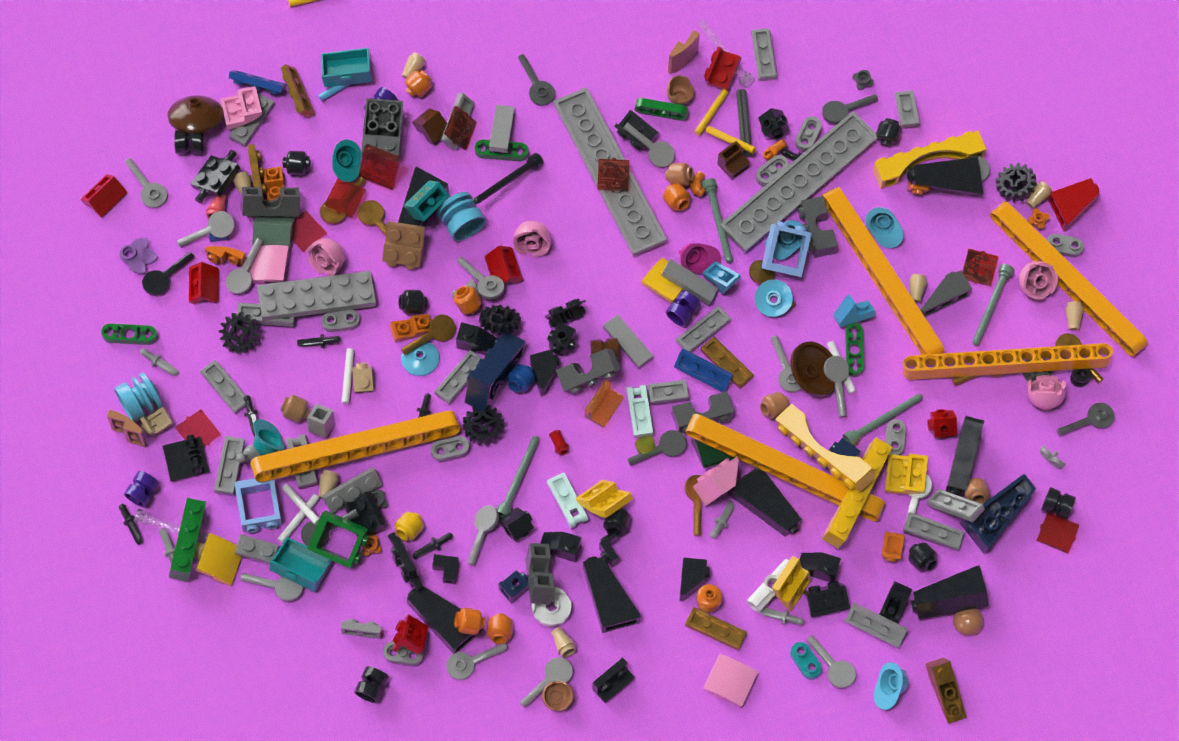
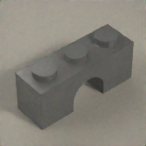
M242 187V216H265L268 218L275 216H284L286 218L299 217V188L280 187L279 195L276 199L265 200L262 196L261 187Z
M823 196L801 200L800 208H798V215L800 219H803L804 227L807 228L806 232L812 233L808 249L809 252H813L814 258L836 254L838 247L833 229L821 230L816 225L818 222L826 221L828 211Z
M606 348L590 355L592 368L587 374L582 371L578 363H571L557 369L556 372L563 391L575 394L582 391V387L586 385L588 387L597 385L600 379L605 378L607 380L615 377V373L621 370L614 350Z
M728 392L709 396L708 405L710 409L704 413L695 411L691 401L672 406L671 414L677 431L686 434L685 431L693 414L702 415L721 424L730 422L734 417V409Z
M529 544L526 555V568L530 603L550 604L552 599L554 581L553 573H549L551 560L549 544Z

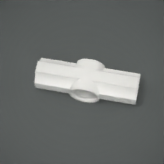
M785 559L749 597L747 603L754 611L760 613L776 597L773 589L769 588L767 584L776 582L790 560Z

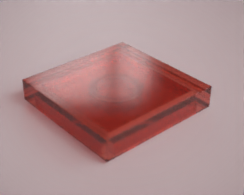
M366 144L358 177H363L368 181L393 190L396 184L401 157Z

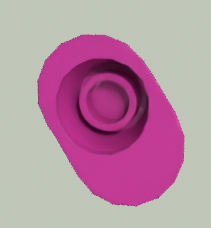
M689 243L678 252L681 265L694 273L702 274L715 261L721 263L719 250L711 245Z

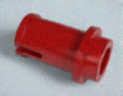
M561 430L552 431L549 437L555 446V453H558L560 456L565 455L569 452V444L565 442Z

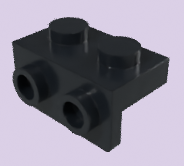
M629 110L619 124L616 123L614 127L618 129L617 133L624 139L628 137L632 141L630 144L638 150L640 148L647 150L646 146L623 129V127L628 122L651 142L655 140L659 132L635 112Z

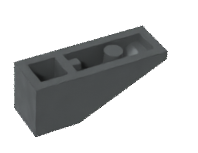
M952 271L945 276L920 311L924 317L970 296L972 287L962 271Z

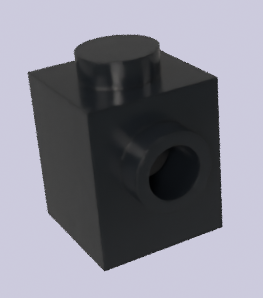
M518 507L499 520L507 536L514 541L526 536L529 531L534 529L531 523L533 520L528 511H523Z

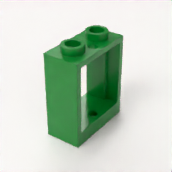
M324 511L320 516L307 549L351 568L360 561L362 554L359 552L361 547H365L369 539L367 532L369 529L329 511ZM329 522L358 535L349 559L320 547Z

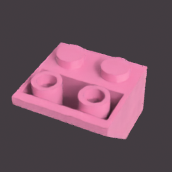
M737 457L731 461L727 458L697 478L698 483L693 488L705 506L736 486L739 463Z

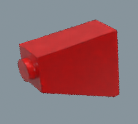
M1092 178L1050 193L1048 202L1063 232L1067 231L1097 201L1100 190Z

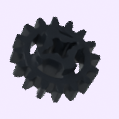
M1011 163L1010 168L1003 167L1004 172H998L999 178H996L997 191H999L1001 197L1005 195L1006 200H1009L1011 197L1013 202L1016 201V198L1023 201V196L1029 198V192H1035L1034 187L1037 186L1036 175L1033 173L1032 168H1027V164L1020 167V163H1017L1013 167Z
M492 305V308L486 306L485 310H481L479 316L480 326L484 327L485 331L490 330L492 334L497 332L498 335L504 333L508 335L509 331L515 333V330H518L520 326V313H515L516 309H509V306L505 308L502 305Z
M239 312L238 315L232 313V318L226 316L227 322L221 323V326L224 328L219 330V333H223V336L219 339L225 340L223 347L230 346V352L235 350L236 354H240L242 350L243 353H247L248 348L254 349L253 343H259L256 336H261V333L257 332L260 326H255L257 320H250V314H246L244 317V312ZM242 321L246 322L249 326L243 325ZM240 330H242V334H240V336H238V335H237V332H239ZM231 339L235 340L239 346L234 344Z
M488 405L485 411L472 407V412H466L467 417H463V430H465V437L470 436V442L477 440V445L484 442L486 446L488 441L495 443V437L501 438V433L504 432V419H502V413L497 414V408L491 410L490 405Z

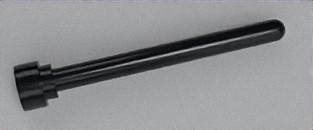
M538 153L530 155L524 165L476 196L473 200L474 203H481L528 170L541 167L544 164L542 157Z

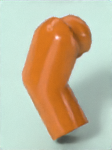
M782 138L769 146L763 152V158L769 161L774 156H777L779 151L788 146L785 139Z

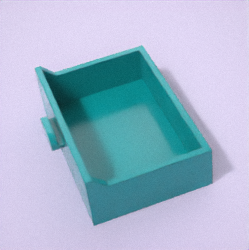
M369 48L321 53L324 87L372 82Z
M287 537L274 558L271 559L270 571L315 592L332 566V560L308 550L307 546Z

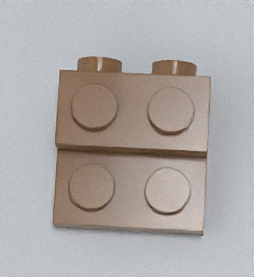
M388 221L382 261L387 262L388 266L402 264L407 269L420 267L426 227Z

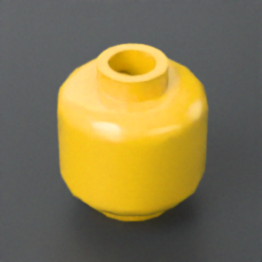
M405 512L395 523V533L403 541L414 540L424 528L421 516L412 512Z

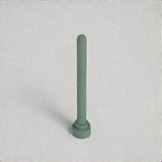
M709 178L702 181L701 185L709 196L725 261L731 263L733 258L727 235L720 227L723 220L715 194L717 191L716 179Z
M1008 264L1000 265L998 270L999 280L972 341L975 346L981 342L1006 280L1012 278L1015 269Z
M916 394L857 431H847L843 434V438L853 446L856 445L860 437L920 402L923 396Z
M536 435L532 437L504 502L496 508L499 518H503L511 512V503L539 442V437Z

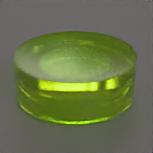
M650 436L639 438L635 442L637 452L642 454L651 452L655 448L654 439Z

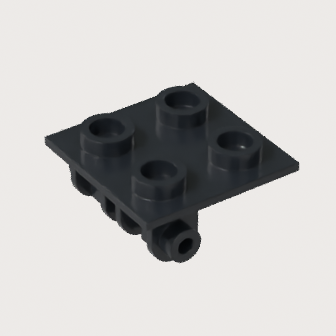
M574 299L565 303L566 307L564 308L557 306L548 310L549 314L545 315V318L550 317L551 320L548 321L549 326L556 328L559 322L563 323L564 321L565 324L568 323L564 312H566L570 321L583 317V314L586 312L584 307L579 305L586 302V300Z
M188 435L186 440L162 445L171 482L209 473L201 436L194 437V435Z

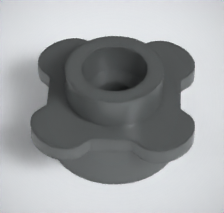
M861 70L852 76V79L857 83L856 87L858 89L872 86L874 83L868 70Z
M384 491L371 492L374 499L379 500L376 502L378 508L387 507L388 502L384 499Z

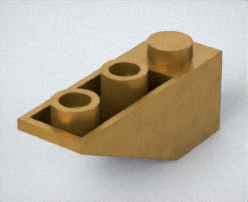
M943 657L925 663L931 685L947 723L950 724L967 718L951 661Z

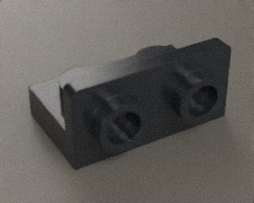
M365 491L354 502H346L344 504L347 513L354 509L358 510L360 516L350 521L369 529L367 532L368 536L375 535L386 525L371 491Z
M839 581L827 583L828 586L821 588L820 585L811 586L808 588V591H804L810 616L815 617L850 609L845 585L839 583Z
M623 657L592 682V690L604 703H607L634 680V675L627 669L628 662Z

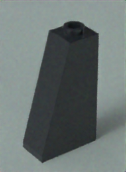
M978 157L913 165L907 171V179L911 182V185L925 186L933 190L971 196L984 194Z
M416 166L404 204L429 180L440 182L447 193L449 192L448 183ZM403 206L398 223L425 227L435 211L425 221L414 220Z
M965 415L954 453L946 492L964 497L984 420Z
M755 468L737 480L736 486L728 491L729 496L783 536L793 535L800 530L802 519L765 471Z
M593 556L587 558L583 562V570L602 633L639 624L641 619L640 613L603 557L597 558Z
M980 565L914 591V600L911 601L912 610L917 612L918 619L989 606Z
M426 587L421 592H417L416 588L408 593L407 604L453 654L461 650L478 635L462 634L455 628V615L457 612H460L461 608Z

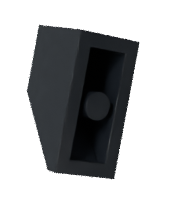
M461 322L456 338V348L466 351L471 350L474 353L485 355L489 348H493L497 337L479 326Z
M552 349L530 355V365L541 396L546 394L557 374V366H560L558 356L553 355Z
M544 532L540 544H549L550 555L576 562L582 537L566 532Z
M823 552L801 553V566L809 571L811 577L827 582L835 580L841 558Z
M683 557L679 601L687 599L705 584V578H709L710 566H707L706 559Z
M894 581L879 615L898 623L913 589Z

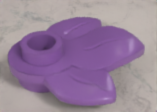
M146 238L135 239L131 245L123 246L119 252L120 259L124 263H128L129 269L140 274L145 273V265L153 263L158 258L154 251L147 248L149 240ZM132 253V256L127 257L126 254Z

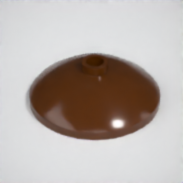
M193 95L176 101L169 108L167 116L170 125L181 132L202 133L217 127L223 120L224 112L223 107L216 100L207 96Z
M807 341L798 345L791 354L790 365L794 379L804 391L814 396H826L835 390L834 382L830 381L824 373V363L833 355L827 348L817 342Z

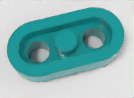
M795 643L791 648L790 656L801 674L809 680L818 678L822 669L820 662L806 643ZM802 649L804 650V653L799 654L797 650ZM813 665L815 670H809L808 666Z

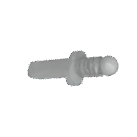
M145 348L140 350V354L152 362L151 366L157 365L174 376L179 373L176 368L160 358L162 355L158 354L156 356Z
M729 501L720 518H715L714 522L716 525L710 533L711 538H717L722 528H727L728 524L726 521L734 509L733 502Z
M160 529L159 533L166 552L163 554L165 557H169L172 564L175 549L168 532L165 529Z
M764 607L760 612L764 616L782 620L781 624L784 625L786 622L803 625L804 623L803 618L790 616L788 610L784 613Z

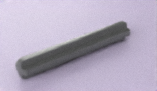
M745 89L737 90L736 97L740 140L751 145L747 92ZM743 151L745 157H751L752 153Z

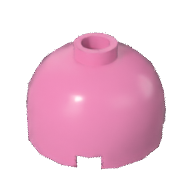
M526 221L518 226L513 240V246L517 252L524 256L525 253H532L531 257H539L549 251L551 234L543 223Z
M330 238L319 239L307 249V253L309 252L310 256L308 258L310 265L321 275L324 272L329 274L328 276H333L344 264L345 254L341 245Z
M1033 261L1021 270L1019 285L1027 296L1036 300L1045 299L1046 296L1055 291L1058 285V275L1055 273L1053 266L1043 261Z
M1051 375L1037 376L1033 382L1030 379L1027 383L1029 400L1033 405L1042 410H1051L1063 402L1066 395V383L1064 380L1063 383L1058 381L1057 376Z

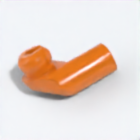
M700 171L696 173L694 180L690 183L692 193L698 197H701L705 192V189L701 187L705 174Z

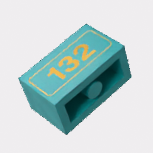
M429 180L403 206L414 220L425 221L450 195L440 182Z

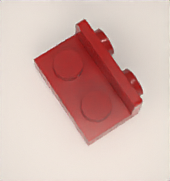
M718 46L711 56L712 62L710 67L706 69L704 74L707 84L729 91L742 60L741 56L726 52L722 47Z
M408 614L395 627L397 633L392 640L394 642L393 651L397 652L401 646H404L419 655L424 648L428 625Z

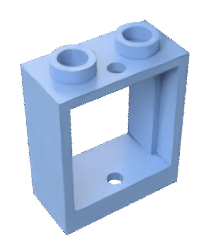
M779 221L777 225L771 224L761 268L802 277L812 233L806 232L807 228L795 226V229L788 228V223ZM779 230L803 236L796 268L772 263Z
M254 478L234 482L243 532L254 533L259 529H275L282 525L274 480L257 482ZM271 490L275 515L246 520L242 495Z

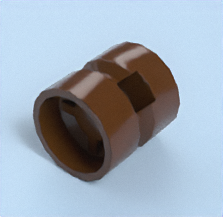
M609 338L605 342L601 339L590 340L591 355L606 348L613 349L618 363L620 362L618 338Z

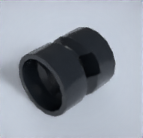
M175 130V153L187 154L190 151L191 154H202L203 132L185 133Z
M1050 487L1041 510L1050 514L1055 512L1057 517L1067 520L1076 497L1067 493L1062 495L1061 491Z
M366 666L361 676L363 681L358 682L354 693L368 702L377 703L382 694L380 689L385 687L389 676L377 668Z

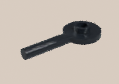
M189 251L164 272L159 270L148 272L142 280L145 292L153 296L165 293L169 287L168 278L194 258L192 252Z

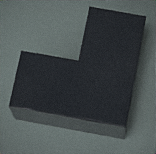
M434 554L432 568L433 570L444 571L443 583L455 584L459 558Z

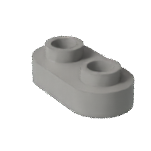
M810 116L804 120L795 141L796 147L799 150L806 151L815 143L822 126L821 121L817 117Z
M782 155L774 156L757 170L756 181L762 186L767 185L789 166L787 158Z
M1052 234L1047 238V241L1062 256L1075 258L1080 256L1084 249L1083 242L1075 237ZM1056 240L1059 244H1055L1053 241Z
M344 310L324 314L321 322L325 331L339 332L356 329L360 324V318L356 311ZM351 316L353 319L347 320V317ZM329 319H334L332 323L328 322Z
M898 419L891 420L886 427L885 443L890 446L892 444L898 446V448L892 447L889 453L892 455H901L904 450L906 426ZM898 426L900 429L894 430L893 427Z
M462 436L439 440L431 446V456L436 461H446L462 457L469 451V442ZM457 446H462L463 449H462V450H457L456 447H457ZM439 450H443V451H444V453L441 454V455L438 454L437 452H438Z
M388 642L383 648L384 658L391 663L416 666L423 659V652L418 655L404 646L399 648L395 656H391L390 652L393 651L394 642ZM411 654L417 655L415 659H411L409 656Z

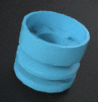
M461 192L449 197L437 209V216L441 219L442 224L447 226V231L454 241L468 239L479 232L486 223V217L481 209L476 207L473 197L469 192Z
M144 372L139 374L141 383L135 377L132 378L133 388H130L126 382L114 388L128 417L134 422L145 416L144 407L150 413L154 412L151 403L157 409L163 407L158 390Z

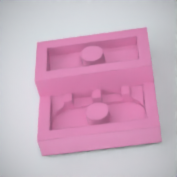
M255 86L237 90L238 95L220 99L227 130L243 126L262 115Z
M282 245L261 246L248 271L252 276V283L284 282L289 247Z
M719 654L703 689L719 699L724 698L735 706L742 707L758 671L735 659Z

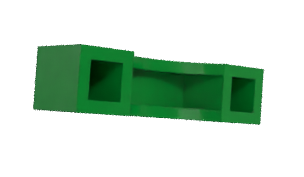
M187 498L168 578L188 582L206 506L205 501Z

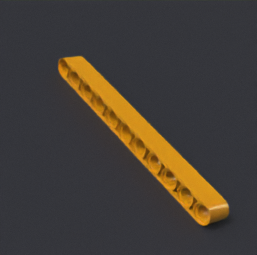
M836 187L822 194L821 196L824 198L827 211L920 354L944 353L941 341L843 191Z
M1004 201L990 213L993 222L1033 261H1043L1053 266L1055 273L1058 275V286L1073 301L1081 302L1082 307H1084L1083 311L1128 355L1134 357L1148 345L1145 336L1008 202Z
M1100 343L912 355L904 359L902 373L909 380L1104 368L1111 363L1113 349L1109 344Z
M449 410L253 458L250 465L255 480L257 482H266L451 437L458 434L461 428L455 412Z
M693 414L685 431L691 438L734 458L737 457L747 464L840 506L849 489L844 484V481L702 415ZM869 493L859 516L871 521H878L885 501Z

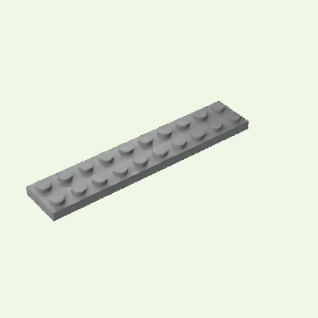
M587 87L554 100L553 105L632 256L634 257L667 243V238L629 166L627 190H614V188L619 187H612L613 190H610V186L607 183L614 185L613 182L615 180L599 179V177L615 178L612 175L615 170L613 171L610 168L606 171L608 176L601 174L599 161H626ZM622 177V180H620L619 185H620L622 182H624V180H623L624 178H623V177ZM598 184H607V187H601Z
M852 111L724 220L720 227L746 253L770 232L771 224L777 225L778 221L782 222L800 206L801 200L809 199L877 140L876 133Z

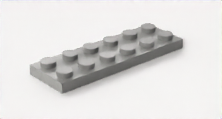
M370 271L257 285L262 321L376 306Z

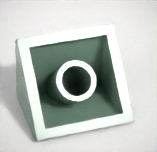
M256 216L253 221L252 246L256 238L263 241L261 246H288L290 253L296 218Z

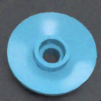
M780 280L765 281L757 288L755 293L756 307L762 314L769 317H778L785 314L791 307L793 300L789 286ZM777 297L778 300L777 302L772 303L771 298Z
M427 341L406 355L402 353L401 362L408 373L415 376H425L437 368L439 353L437 348ZM422 353L423 357L419 358L416 355Z

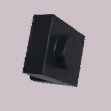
M616 533L604 536L600 540L601 542H599L600 556L603 557L606 563H609L611 568L617 565L619 557L611 547L618 541Z

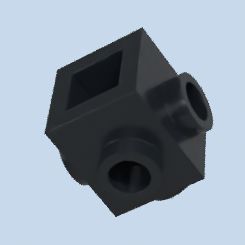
M770 108L758 117L762 127L761 130L766 137L779 139L790 130L783 110Z
M559 322L555 330L550 331L547 338L552 352L566 356L569 350L572 351L576 344V329Z

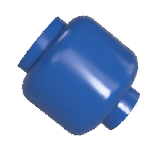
M516 365L507 376L508 387L516 393L526 392L535 382L533 369L527 365Z

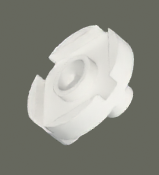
M554 587L550 604L532 603L534 619L547 627L563 625L571 613L570 598L562 589ZM554 603V606L557 607V609L549 611V609L546 608V605Z

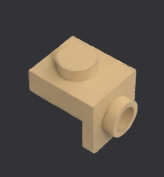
M367 362L356 363V366L352 367L354 392L374 391L372 365H368Z
M161 407L147 417L143 416L140 418L142 421L141 427L144 432L153 436L158 435L174 424L165 407Z

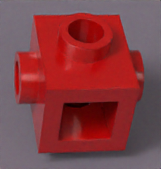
M938 409L936 412H930L927 426L934 437L947 438L948 436L957 435V417L953 410Z

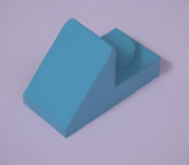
M716 261L702 273L705 279L717 285L722 295L741 278L740 274Z
M848 294L833 316L838 325L843 327L875 317L876 314L875 309L868 300L855 304L850 294Z

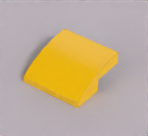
M662 257L643 278L641 284L670 303H674L675 298L684 289L661 276L668 262Z
M889 454L885 493H924L928 456Z
M603 479L576 497V501L581 506L604 518H607L633 500L630 492L618 490L615 482Z
M209 533L195 571L211 576L213 580L231 586L242 557L235 555L237 545Z
M792 556L772 586V589L780 602L792 612L812 579L809 571L802 568L800 560Z

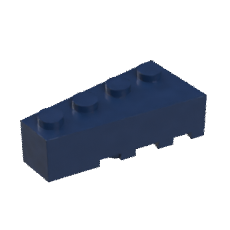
M504 333L502 337L496 339L493 348L487 350L485 358L480 359L474 371L471 370L468 374L467 381L469 382L464 403L479 410H487L489 399L493 400L495 398L499 385L504 384L509 372L513 370L522 357L526 343L525 340L510 333L508 335Z
M1025 474L983 504L985 510L974 522L965 519L960 522L961 526L983 554L992 546L1036 490V487Z

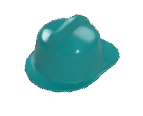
M345 139L335 146L332 154V169L338 179L344 182H352L359 175L361 150L356 142Z
M255 420L253 423L255 432L253 447L260 455L283 450L284 444L278 429L266 420Z

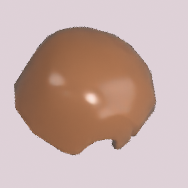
M681 75L673 76L668 82L666 94L672 103L685 105L693 99L694 87L690 85L689 78Z
M975 608L956 612L953 624L955 629L964 636L978 635L984 628V618L981 612Z
M553 681L548 683L543 689L542 700L544 705L550 710L562 711L567 709L573 702L574 694L572 688L566 682Z

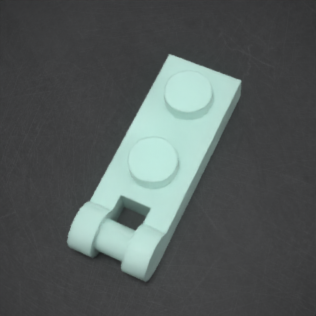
M640 385L638 388L626 387L634 438L653 436L646 385ZM641 395V398L634 399V396Z
M563 472L548 479L547 485L570 529L576 527V524L588 521L586 512L576 501L577 496L565 473ZM576 510L578 515L572 517L571 512Z

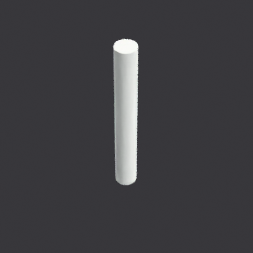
M834 341L828 342L827 346L833 356H840ZM848 374L843 382L848 393L853 394L856 390Z
M348 348L346 351L342 404H349L354 358V349Z
M285 484L282 490L317 526L320 518L288 484Z
M313 494L306 504L312 509L320 498ZM302 510L298 512L277 538L282 544L306 516Z

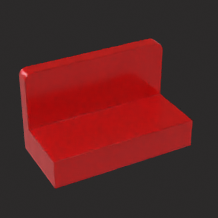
M106 174L80 200L85 205L91 206L99 217H103L127 194V191L115 176Z
M499 245L485 255L490 275L502 279L504 285L507 282L518 284L523 281L512 247Z
M199 262L189 267V303L196 304L202 300L217 303L219 301V268L204 262Z

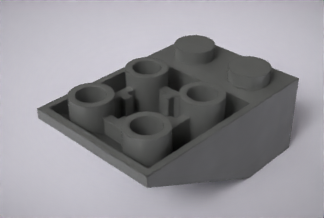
M366 98L361 150L363 158L400 161L404 101Z

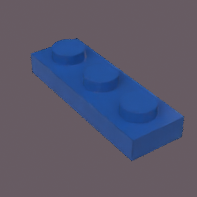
M237 70L230 71L228 77L235 84H251V87L255 86L258 90L262 88L269 89V93L279 95V92H284L287 86L286 83Z
M685 349L680 351L674 365L675 368L722 392H726L734 375Z

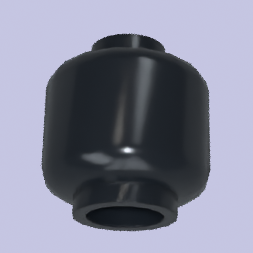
M886 118L885 121H881L876 132L880 145L891 147V144H897L901 136L902 127L894 119Z
M289 151L287 157H283V168H286L287 173L290 175H305L310 170V156H307L305 151Z
M405 290L399 295V309L405 314H421L424 308H427V297H424L421 290Z
M621 507L604 519V529L610 535L614 533L617 536L625 534L630 524V514Z
M927 543L914 544L909 549L908 560L919 571H931L938 562L937 553Z

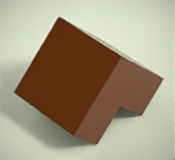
M430 108L412 121L416 130L423 133L427 141L433 144L443 136L447 125L440 111Z
M737 141L718 154L717 164L731 180L750 168V161L743 155L744 148Z

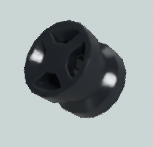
M1073 369L1070 376L1071 383L1076 387L1086 386L1091 377V370Z

